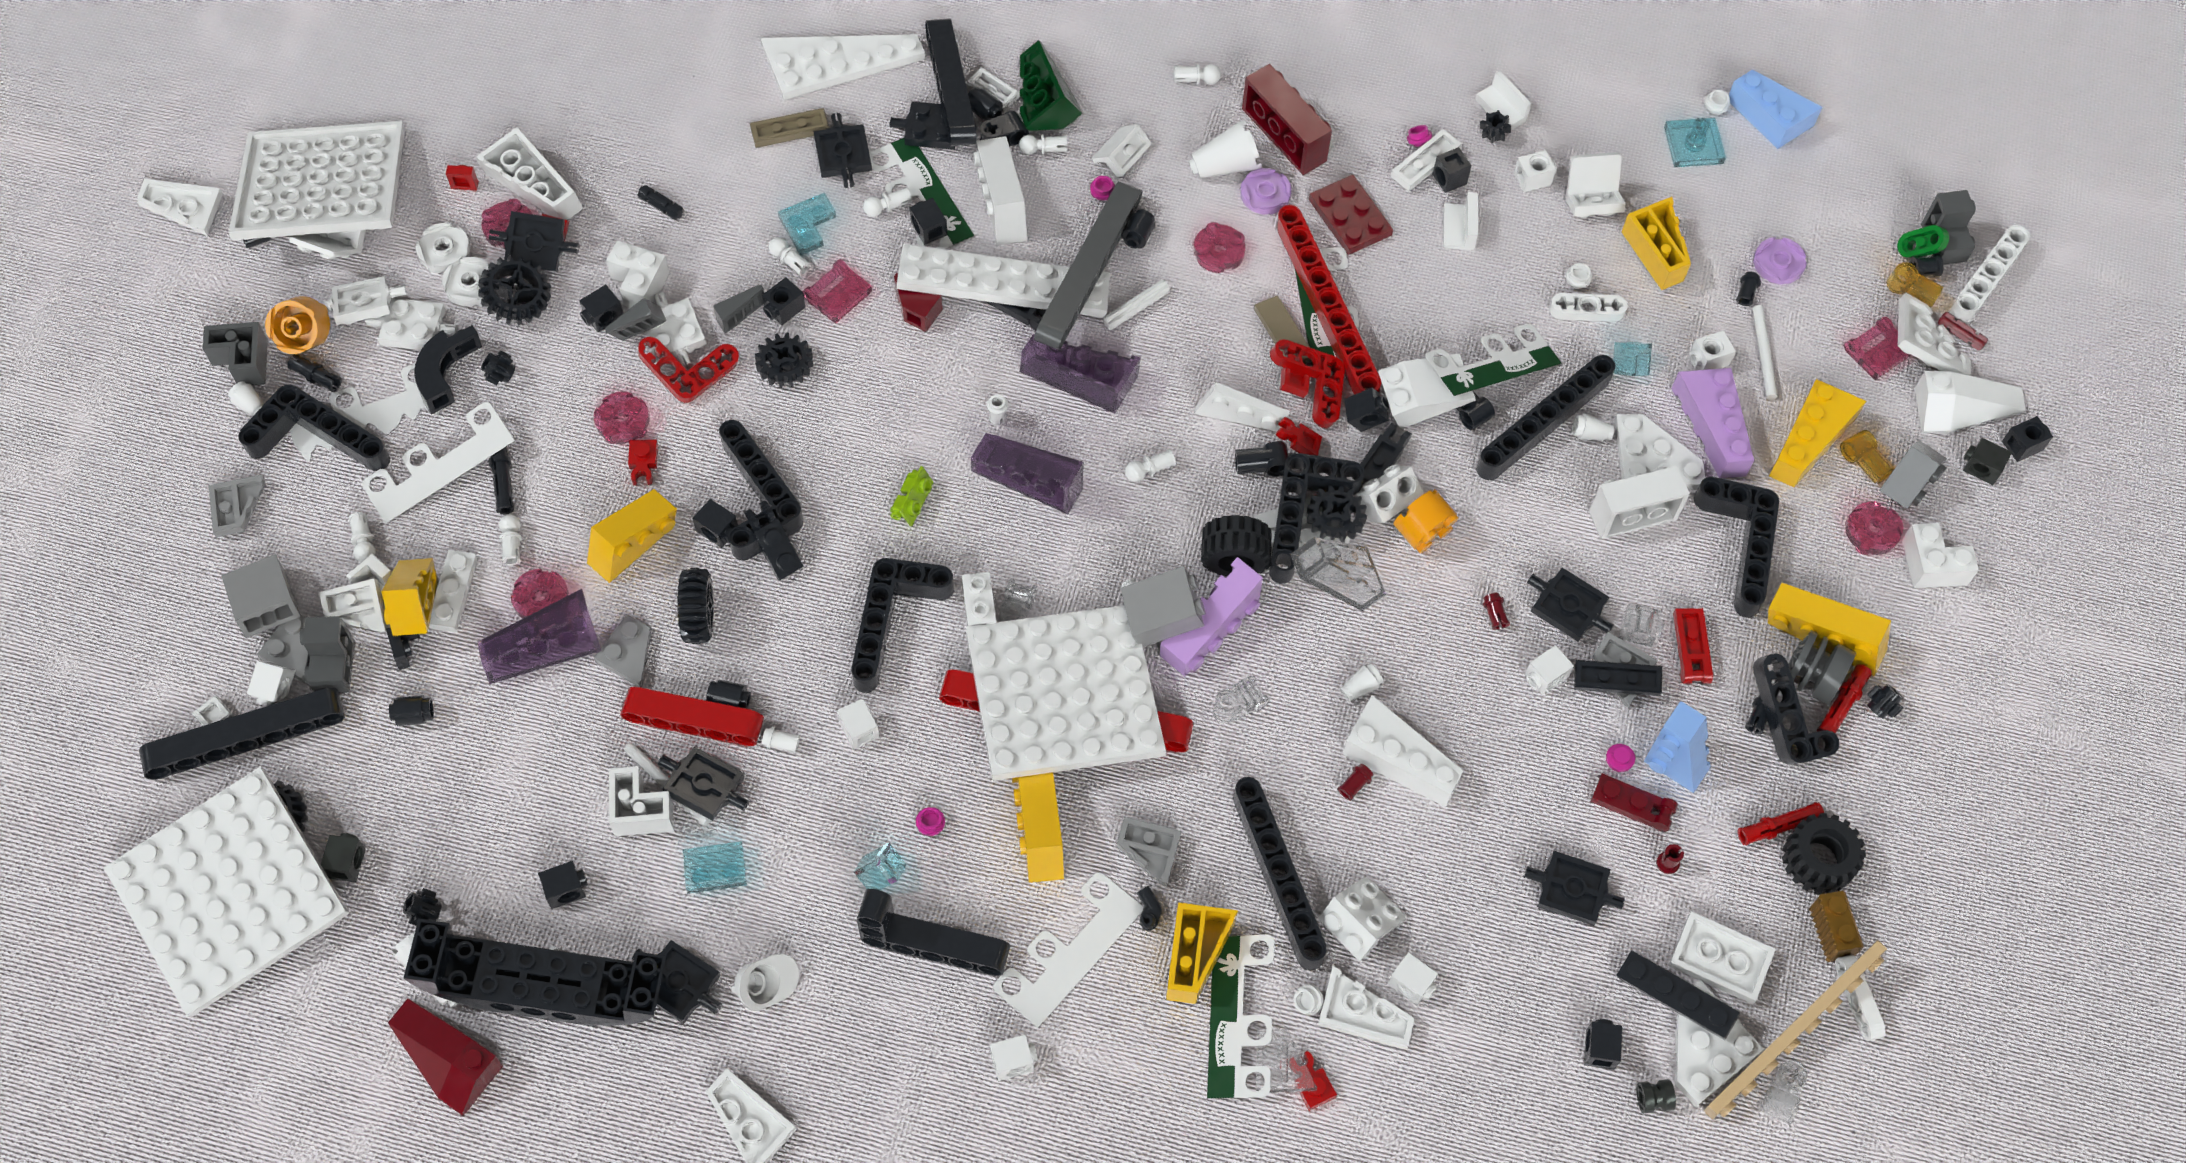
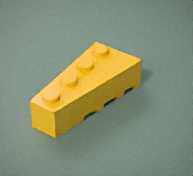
M1816 379L1769 477L1795 487L1819 458L1845 432L1847 427L1856 420L1867 401Z
M1781 583L1768 608V624L1800 640H1803L1813 630L1818 633L1813 645L1818 647L1823 637H1827L1828 644L1825 651L1831 653L1838 644L1856 651L1852 666L1855 667L1857 664L1865 665L1870 668L1872 676L1875 677L1887 652L1891 620L1785 583Z
M1053 772L1012 778V783H1018V789H1013L1015 807H1021V813H1016L1018 831L1023 830L1024 837H1019L1021 855L1026 854L1029 883L1064 879L1063 844Z

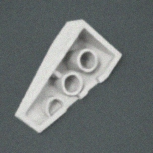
M1924 371L1915 386L1922 433L1950 434L1957 432L1960 428L1967 426L1972 428L1979 426L1980 423L1992 419L1997 421L2022 414L2026 411L2022 387L1952 371Z

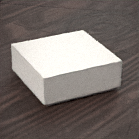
M216 695L192 712L193 716L202 726L234 716Z

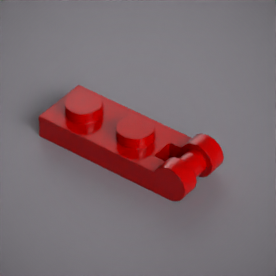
M1676 608L1673 612L1681 666L1682 684H1692L1693 681H1701L1702 684H1711L1713 681V670L1703 608ZM1692 664H1700V670H1693Z

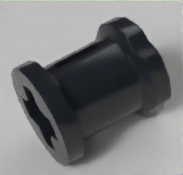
M1934 254L1927 258L1914 256L1909 260V273L1913 280H1918L1922 276L1933 275L1934 277H1939L1943 274V260L1940 254Z

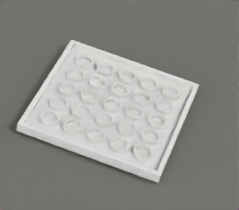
M403 121L248 132L229 228L231 240L392 228L405 131Z
M1125 605L996 622L993 624L966 626V637L992 781L1165 756L1166 749L1142 644H1137L1132 637Z
M258 767L103 867L188 1017H193L349 914V911L265 769L262 767Z

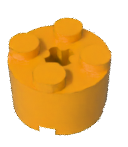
M297 296L282 301L268 312L265 320L266 333L269 339H272L277 345L276 347L282 352L300 354L326 341L330 331L328 309L324 304L307 296Z
M1434 489L1433 492L1430 490L1407 507L1409 510L1406 516L1403 517L1400 514L1395 519L1393 525L1414 550L1421 554L1433 544L1431 541L1436 536L1442 539L1453 530L1452 525L1457 522L1459 517L1441 494Z

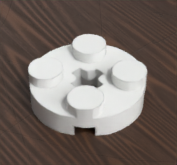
M438 223L426 228L422 232L423 237L420 241L417 240L416 252L421 263L430 272L435 274L445 272L451 264L455 266L461 263L460 259L469 257L471 251L466 232L460 227L459 229L452 227L449 223ZM442 244L448 247L446 250L439 251Z
M477 257L460 259L461 263L455 266L451 264L445 270L442 278L443 287L450 302L460 306L481 307L482 298L478 296V290L480 289L478 282L482 278V271L484 269L488 270L489 263ZM470 278H474V284L466 285L464 283L469 282Z

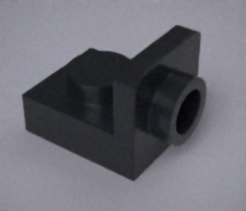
M391 627L386 628L398 669L410 667L408 656L413 654L409 641L420 638V634L393 636Z

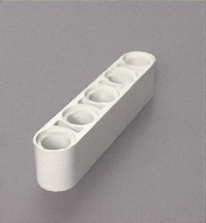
M2012 225L2007 229L1951 307L1949 313L1955 316L1954 319L1956 321L1960 319L1968 325L2023 251L2030 239L2028 229L2021 225Z

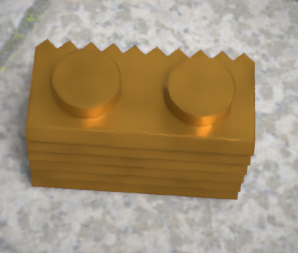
M1845 891L1819 895L1810 906L1809 911L1812 912L1810 916L1814 917L1812 921L1816 923L1814 927L1817 928L1816 933L1819 934L1820 944L1823 945L1821 949L1825 951L1823 954L1826 956L1825 960L1827 962H1834L1839 957L1856 956L1864 946Z

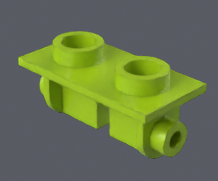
M920 466L918 471L912 470L911 473L907 474L900 489L902 494L907 495H898L893 506L890 508V516L893 519L900 520L904 518L911 527L920 514L921 508L934 483L923 466Z

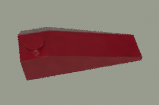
M410 999L403 1003L388 1022L438 1099L461 1116L467 1113L503 1067L493 1053Z

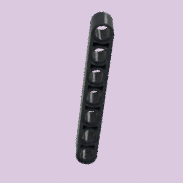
M951 18L926 20V38L949 145L976 144V127Z
M1598 355L1482 450L1476 468L1477 474L1485 480L1498 478L1609 385L1615 371V361L1607 355Z
M335 688L321 689L146 743L139 748L144 777L150 780L161 779L338 724L345 718L339 691Z
M1243 777L1236 783L1233 798L1234 805L1296 959L1302 968L1310 971L1316 970L1323 964L1327 947L1260 783L1255 778ZM1250 791L1254 796L1246 798L1241 795V792ZM1258 816L1264 819L1265 822L1256 824L1251 818ZM1269 842L1272 843L1276 848L1273 850H1266L1262 847L1261 844ZM1276 868L1282 869L1286 875L1276 876L1272 870ZM1292 895L1297 899V902L1287 903L1284 901L1283 896ZM1298 921L1304 922L1308 929L1298 930L1293 923ZM1308 948L1315 949L1319 956L1315 958L1309 957L1304 950Z

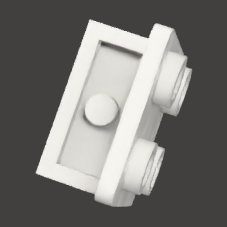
M1620 153L1586 154L1571 157L1566 202L1574 216L1589 217L1594 214L1614 215L1615 213L1625 212L1626 203L1619 193L1622 162Z
M366 230L305 234L301 236L293 235L290 236L289 242L296 244L299 250L307 252L316 251L320 253L322 258L336 260L340 256L350 257L351 254L361 253Z
M1364 877L1336 895L1319 916L1318 920L1360 962L1370 953L1382 937L1406 920V915L1374 882Z

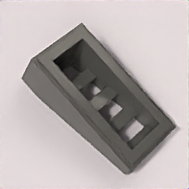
M761 284L713 306L716 320L724 334L732 330L763 305L762 295L764 294V289Z
M643 298L608 325L605 331L624 341L663 324L666 318L660 306Z

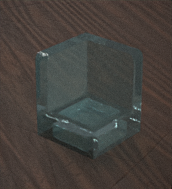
M1615 342L1613 360L1616 367L1613 374L1628 376L1649 375L1652 343Z
M887 843L863 856L854 874L866 889L881 890L897 882L907 864L893 846Z

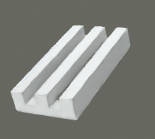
M982 67L965 82L968 90L971 91L975 87L984 88L1003 103V113L1007 111V106L1011 107L1013 101H1017L1020 98L1019 91ZM979 77L983 78L984 80H986V81L989 82L990 84H987L986 82H984L983 80H981ZM997 88H998L999 90H1001L1002 92L1006 93V94L1009 95V96H1008V97L1005 96L1004 94H1002L1001 92H999V91L997 90Z

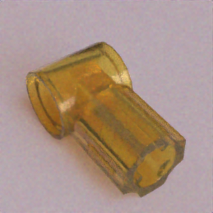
M1908 262L1898 264L1886 281L1887 287L1891 292L1896 294L1908 293L1926 303L1930 308L1943 290V286L1919 274L1916 267ZM1898 275L1903 276L1906 281L1901 280Z
M1862 430L1840 444V451L1843 457L1850 463L1856 462L1875 484L1883 482L1895 469L1877 449L1876 438L1868 430Z

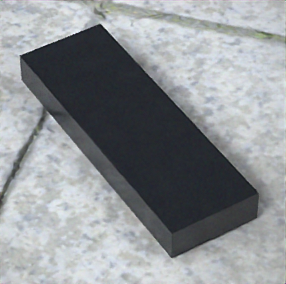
M1576 660L1574 690L1661 696L1662 666Z

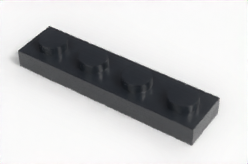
M1632 950L1616 975L1618 979L1723 1040H1726L1740 1016L1739 1011Z

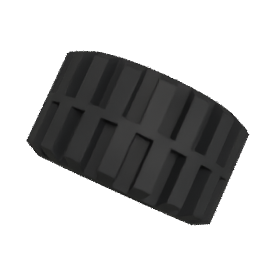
M1232 515L1212 519L1202 529V565L1212 573L1228 576L1233 569L1231 564L1238 557L1258 574L1264 572L1271 564V528L1266 523L1261 522V520L1249 516Z
M1820 813L1818 817L1815 814L1808 816L1806 820L1803 819L1796 826L1783 846L1782 851L1785 854L1782 856L1783 863L1788 864L1785 868L1787 874L1792 873L1794 875L1792 881L1795 884L1801 882L1803 884L1802 889L1809 891L1810 888L1814 889V894L1821 895L1824 890L1826 893H1832L1836 890L1844 889L1863 867L1864 862L1862 860L1866 857V851L1862 850L1865 843L1863 839L1857 838L1859 831L1856 828L1852 830L1849 827L1851 824L1845 819L1844 822L1839 821V816L1834 814L1831 818H1828L1827 813ZM1818 843L1828 847L1834 853L1837 864L1830 865L1818 860L1812 853L1810 844Z

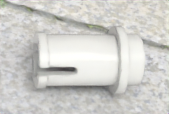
M993 395L987 401V409L990 412L989 420L993 425L1000 426V419L1003 424L1006 422L1008 402L1001 395Z
M772 726L771 729H765L762 745H766L767 749L775 747L796 753L800 735L777 731L776 727Z

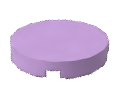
M1260 168L1248 173L1242 181L1240 188L1241 199L1244 205L1253 212L1274 214L1279 212L1283 206L1288 205L1291 198V184L1282 173L1280 175L1271 168Z
M1772 237L1762 241L1755 251L1753 260L1755 269L1761 277L1776 284H1790L1798 280L1807 264L1805 251L1800 245L1788 238H1782L1781 240Z

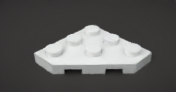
M1905 293L1899 299L1898 347L1906 354H1912L1921 359L1926 365L1935 367L1940 371H1952L1971 376V360L1965 353H1958L1952 345L1955 342L1954 338L1944 325L1938 326L1931 317L1934 313L1926 303Z
M1616 414L1614 422L1622 479H1626L1635 473H1650L1659 467L1670 468L1678 466L1687 488H1699L1701 481L1705 478L1702 459L1644 414Z
M1701 980L1693 985L1718 999ZM1677 1013V1029L1675 1030V1085L1697 1107L1756 1058L1764 1048L1738 1020L1726 1040H1723Z

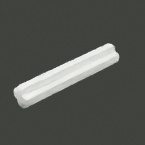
M1160 280L1106 315L1103 319L1104 325L1109 330L1114 329L1168 294L1170 286L1165 280Z

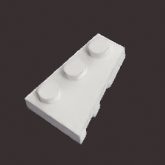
M144 179L136 200L140 206L208 236L223 193L220 188Z
M1215 382L1196 405L1194 414L1278 431L1280 428L1278 422L1284 417L1288 418L1289 411Z
M1332 966L1318 1026L1407 1050L1415 1018L1386 999H1381L1365 989L1366 986L1358 981L1354 982L1343 975L1341 970Z
M728 1068L706 1090L707 1096L745 1163H767L796 1131V1127Z

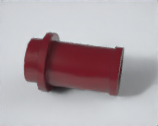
M1499 593L1486 595L1483 598L1482 606L1487 609L1492 629L1500 630L1498 618L1500 619L1502 629L1508 627L1510 622L1503 606L1504 598Z
M1364 764L1354 766L1352 769L1353 773L1337 788L1338 792L1349 801L1353 799L1366 783L1370 784L1372 782L1371 778L1374 774Z
M1677 844L1667 846L1665 852L1659 854L1656 860L1657 868L1664 874H1674L1680 867V861L1684 857V851L1680 852L1682 848Z

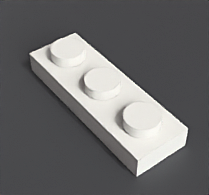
M1442 129L1391 171L1390 177L1407 191H1410L1433 173L1438 155L1458 147L1461 149L1462 143Z
M448 550L434 598L429 629L449 632L458 631L478 560L476 553Z

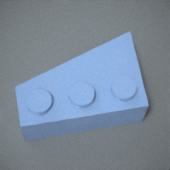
M1754 70L1736 79L1729 93L1730 104L1777 149L1812 128L1822 110V106Z
M1680 701L1644 760L1653 771L1666 775L1693 793L1711 767L1710 762L1707 761L1709 747L1705 745V741L1708 738L1706 716Z

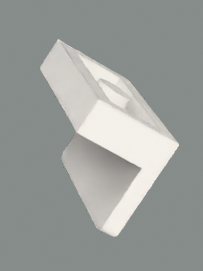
M1501 71L1495 73L1493 84L1477 93L1475 99L1488 113L1499 110L1504 116L1508 115V124L1511 125V130L1526 122L1531 102Z
M1139 124L1123 126L1111 136L1091 159L1094 163L1106 162L1116 177H1122L1152 143Z
M1468 192L1465 205L1444 204L1443 247L1474 250L1478 237V193Z

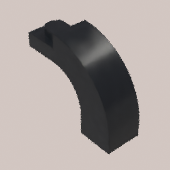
M473 325L457 331L450 337L442 330L433 336L419 352L414 369L415 381L423 403L431 415L455 403L451 388L445 381V374L448 368L460 358L482 348L478 332Z

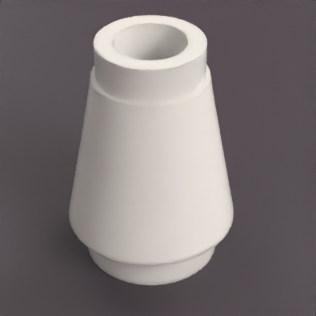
M244 381L235 384L228 393V397L231 399L230 402L252 417L265 404L251 384H246Z
M1584 413L1583 415L1575 416L1571 433L1573 436H1577L1578 440L1610 441L1613 437L1614 425Z
M1370 663L1367 666L1363 665L1340 688V691L1345 699L1351 702L1379 689V685L1384 680L1375 666Z

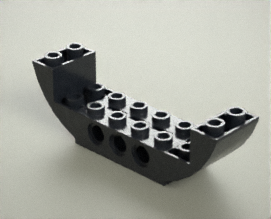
M418 918L404 979L425 992L452 1002L471 1006L473 1009L593 1027L596 1025H629L644 1022L654 1017L666 956L635 951L634 960L631 962L453 935L450 923Z

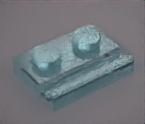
M742 841L683 849L687 894L747 885Z

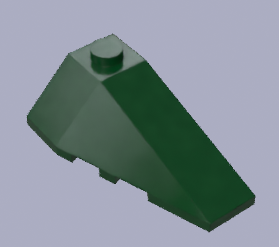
M1038 40L1020 55V78L1023 79V88L1020 89L1023 106H1020V115L1025 127L1029 131L1064 129L1070 123H1073L1082 114V111L1044 45Z

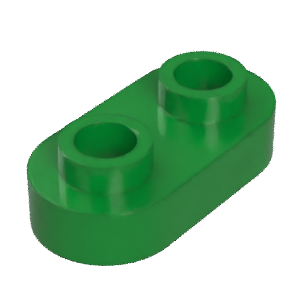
M1937 225L1906 232L1898 241V252L1906 258L1914 256L1920 258L1941 252L1949 243V233L1945 228Z

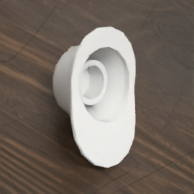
M782 953L773 954L754 963L744 965L738 971L731 990L737 994L742 1004L748 1010L760 1011L791 996L799 981V968L796 961L789 955Z

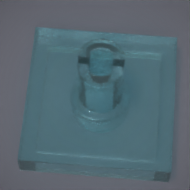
M1715 118L1666 121L1664 129L1674 168L1724 164L1726 156Z

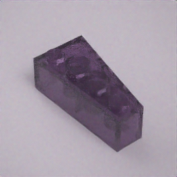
M1035 334L1032 335L1021 352L1019 372L1114 414L1117 412L1138 378L1141 357L1131 355V358L1118 356L1119 352L1108 350L1107 353L1091 350L1092 346L1082 344L1077 347L1068 345L1067 341L1064 342L1060 350L1034 341Z
M985 433L971 456L972 472L1066 514H1069L1083 490L1084 462L997 435Z
M582 589L477 642L482 666L489 684L601 651L596 628Z

